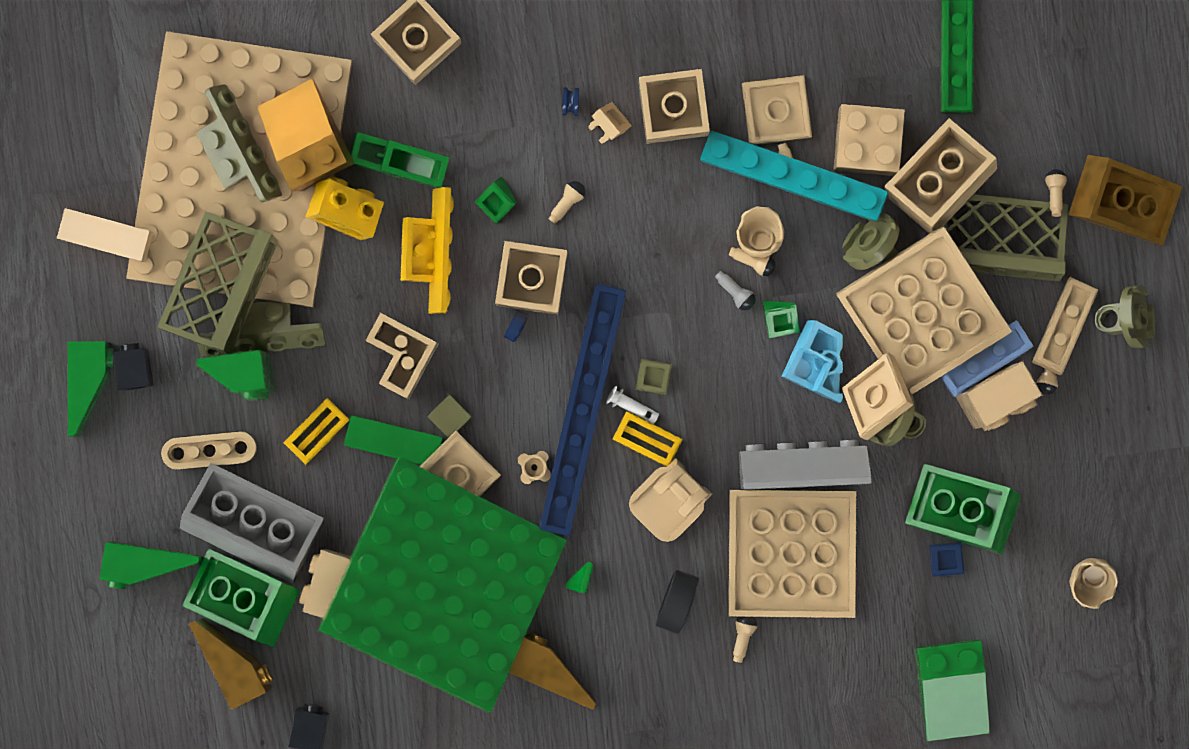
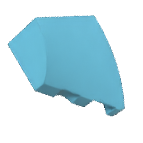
M807 320L781 377L825 398L841 403L843 393H840V373H843V362L840 359V351L843 348V334L816 320Z

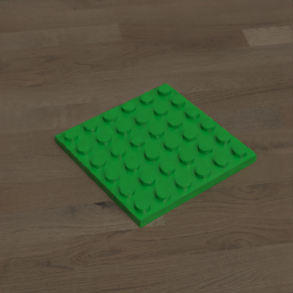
M398 457L317 631L480 710L491 713L567 540L549 531L540 530L539 526Z

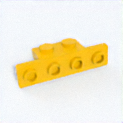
M450 187L433 189L432 219L403 218L401 281L429 283V314L446 313L451 299L450 291L448 290V276L452 268L449 258V245L453 237L452 228L450 227V213L453 210L454 200Z

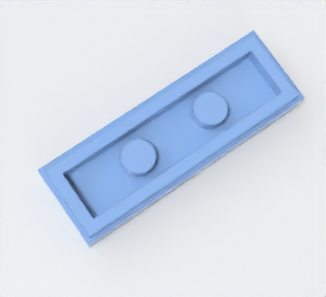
M1017 320L1009 324L1012 330L1010 334L941 376L953 397H956L1034 347Z

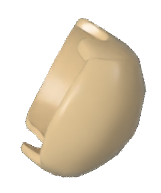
M756 206L745 211L741 216V222L736 231L737 240L741 249L751 257L765 258L779 250L784 239V227L779 215L769 207Z
M1088 558L1078 563L1073 568L1069 579L1073 598L1083 607L1098 609L1103 602L1114 597L1118 585L1115 568L1106 560Z

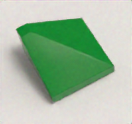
M502 177L495 180L475 201L495 224H498L517 204L506 181Z
M762 302L769 338L800 333L796 303Z
M588 561L566 582L565 588L585 594L594 564Z

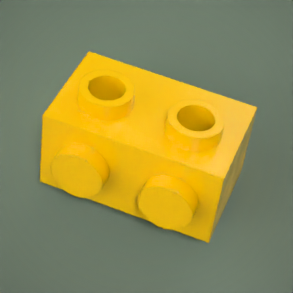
M330 177L327 180L316 183L306 218L358 240L373 238L384 202L375 199V194L368 190H355L348 187V183L345 180L337 177Z

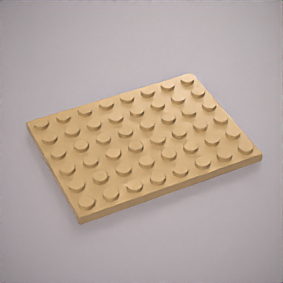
M166 31L135 227L154 233L146 262L129 258L126 278L175 286L206 211L258 231L269 232L278 240L255 299L314 308L326 232L325 225L306 218L316 183L299 192L290 190L275 158L257 106L310 79H314L341 135L352 60ZM225 84L233 93L243 118L249 124L250 132L256 144L263 151L264 159L271 173L278 181V187L282 192V196L262 203L248 177L236 185L224 189L196 134L218 119L205 94V90ZM333 174V175H331V176H329V177H327V178H325V179H323V180H327V179H329L330 177H334L335 174ZM211 222L206 235L209 242L225 236L222 225ZM228 228V230H229L230 233L236 231V230H233V229ZM242 234L232 239L238 253L248 249L254 237ZM228 241L212 248L218 262L234 255ZM205 251L197 255L194 264L197 271L213 265V261L209 252ZM237 261L221 268L226 282L238 276L240 268ZM216 270L200 277L206 291L222 284ZM196 279L184 285V288L200 290ZM225 290L218 292L221 294H226Z

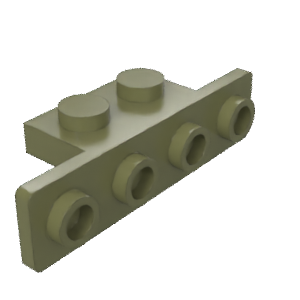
M225 84L205 90V94L218 119L196 134L224 189L230 188L248 177L262 203L282 196V192L278 187V181L271 173L264 159L263 151L256 144L250 132L249 124L243 118L233 93Z
M276 301L253 303L232 354L257 350L282 351L291 348L310 349L316 346H324L323 326L321 323L292 325L290 303ZM214 332L199 334L201 337L211 340ZM197 343L201 356L215 357L222 355L217 350Z

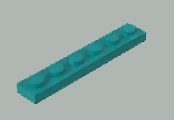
M712 130L700 158L701 162L876 223L879 221L889 194L886 190Z

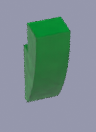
M360 132L355 133L350 149V155L355 163L353 166L437 188L442 187L449 162V157Z

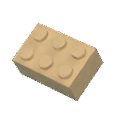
M949 118L885 185V190L889 193L887 198L930 234L945 225L997 170V160L995 156Z
M1020 362L1006 367L956 396V399L973 429L983 428L984 431H989L1010 421L1007 417L1008 414H1022L1037 405L1035 399L1042 396L1025 364Z

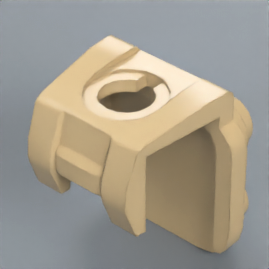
M675 458L668 467L656 469L630 497L629 507L633 515L656 538L669 542L678 538L702 514L704 502L712 493L705 486L702 487L684 469V466Z

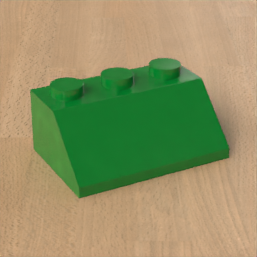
M257 350L196 359L198 367L231 392L242 395V399L250 401L268 399V393L275 392L271 355L266 352Z

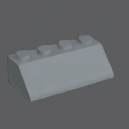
M859 440L840 441V447H828L827 441L808 442L809 448L796 449V443L777 444V450H765L764 444L746 445V451L739 452L740 488L742 490L871 484L867 446H859Z
M210 463L181 516L179 529L293 584L308 556L324 518Z

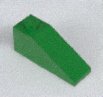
M67 342L68 437H80L110 376V367H114L112 352H115V349L110 348L109 342Z
M105 542L99 580L108 581L107 587L126 589L127 584H136L202 563L203 556L123 543Z

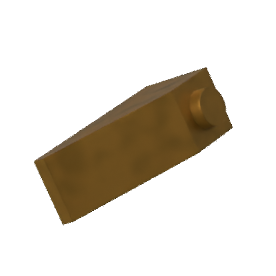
M530 633L529 637H524L509 673L594 710L596 706L595 700L553 649L546 646L548 640L533 633Z

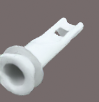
M617 386L612 389L606 403L613 402L612 407L618 405L651 424H654L659 416V413L624 395L623 389L617 391ZM647 411L652 413L650 418L645 417Z

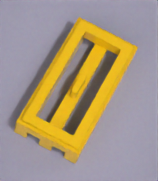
M326 398L286 439L284 444L307 465L350 419L329 398ZM329 408L332 412L296 447L293 443ZM337 416L340 421L305 455L302 451Z
M627 411L613 437V440L667 467L672 462L683 440ZM631 420L673 441L672 448L627 426L628 421ZM623 431L669 453L667 458L665 459L621 437Z

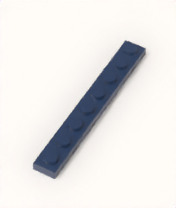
M595 283L540 522V530L570 536L626 290Z

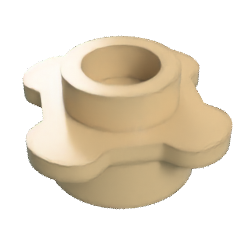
M539 451L535 455L523 453L518 457V463L522 468L520 479L523 483L530 484L534 480L546 482L550 479L551 472L547 468L549 457L546 452ZM534 464L538 467L535 471L531 469V466Z

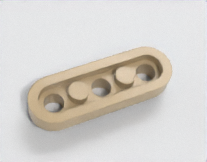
M246 432L180 437L167 441L162 448L161 455L164 463L172 469L209 467L210 463L216 466L249 462L254 458L257 452V443L253 436ZM239 442H244L247 445V450L243 454L238 453L236 450V445ZM208 445H213L216 449L212 457H208L205 454V448ZM177 448H182L184 451V457L180 460H177L173 454Z

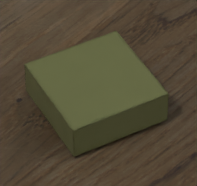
M641 359L636 390L667 395L672 364Z
M451 395L445 398L427 416L448 438L472 418Z

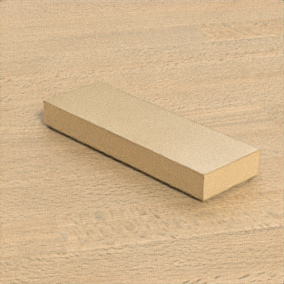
M65 208L57 239L146 262L154 232Z
M1072 277L1067 279L1032 363L1058 375L1063 374L1098 289Z

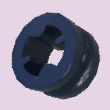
M564 87L562 115L566 116L567 113L572 112L574 116H578L579 88L569 91L568 87Z

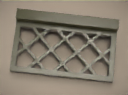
M973 194L964 204L969 211L958 220L952 216L949 220L952 225L948 228L947 223L944 225L948 233L956 228L965 238L966 242L958 248L974 273L1060 282L1065 275L1066 262H1064L1068 204H1063L1059 224L1050 230L1039 218L1046 211H1051L1050 202ZM971 203H978L975 207L971 205ZM984 204L993 205L1000 213L989 224L977 212ZM1001 206H1007L1009 208L1004 210ZM1014 208H1024L1031 216L1020 227L1008 215ZM1032 209L1040 211L1036 214ZM970 215H973L983 226L972 237L960 225ZM1002 218L1014 230L1003 241L991 228ZM1033 221L1046 234L1034 244L1022 231ZM1057 230H1059V232H1058V239H1057V237L1054 235V233H1055ZM986 231L998 244L990 251L982 250L974 241ZM1017 234L1029 247L1022 254L1013 253L1006 245ZM1047 238H1050L1057 247V258L1045 257L1037 246ZM970 244L973 249H968L966 247ZM1002 248L1004 252H997V250ZM1032 251L1036 256L1028 254Z
M205 211L157 328L217 350L221 354H232L278 240L269 232L258 231ZM214 222L222 225L225 236L209 242L206 232L210 223ZM228 228L233 229V230H236V231L230 233L229 230H228ZM242 234L254 237L250 247L238 253L232 239ZM228 241L234 255L218 262L212 248ZM208 251L213 265L197 271L194 264L197 255ZM237 261L240 268L238 276L226 282L221 268ZM216 270L222 284L206 291L200 277ZM196 279L201 294L185 300L182 293L184 285ZM225 290L228 297L225 307L214 311L209 297ZM204 299L210 313L194 320L188 306ZM184 308L190 323L179 328L168 325L172 314ZM213 319L216 330L212 339L208 340L201 337L196 326ZM192 328L194 334L187 332V330Z

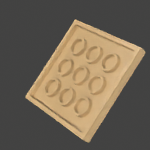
M944 225L836 293L877 358H881L887 352L895 356L906 387L910 390L911 394L919 391L1012 332Z
M730 490L728 616L855 618L856 491Z

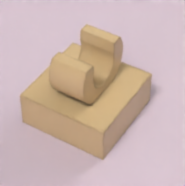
M611 102L592 115L594 121L590 123L589 129L593 130L600 126L605 134L599 141L604 143L622 135L632 125L615 104Z

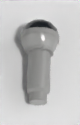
M722 271L715 276L718 283L734 297L733 300L738 309L747 311L755 305L756 297L752 291L741 288L728 274H724Z

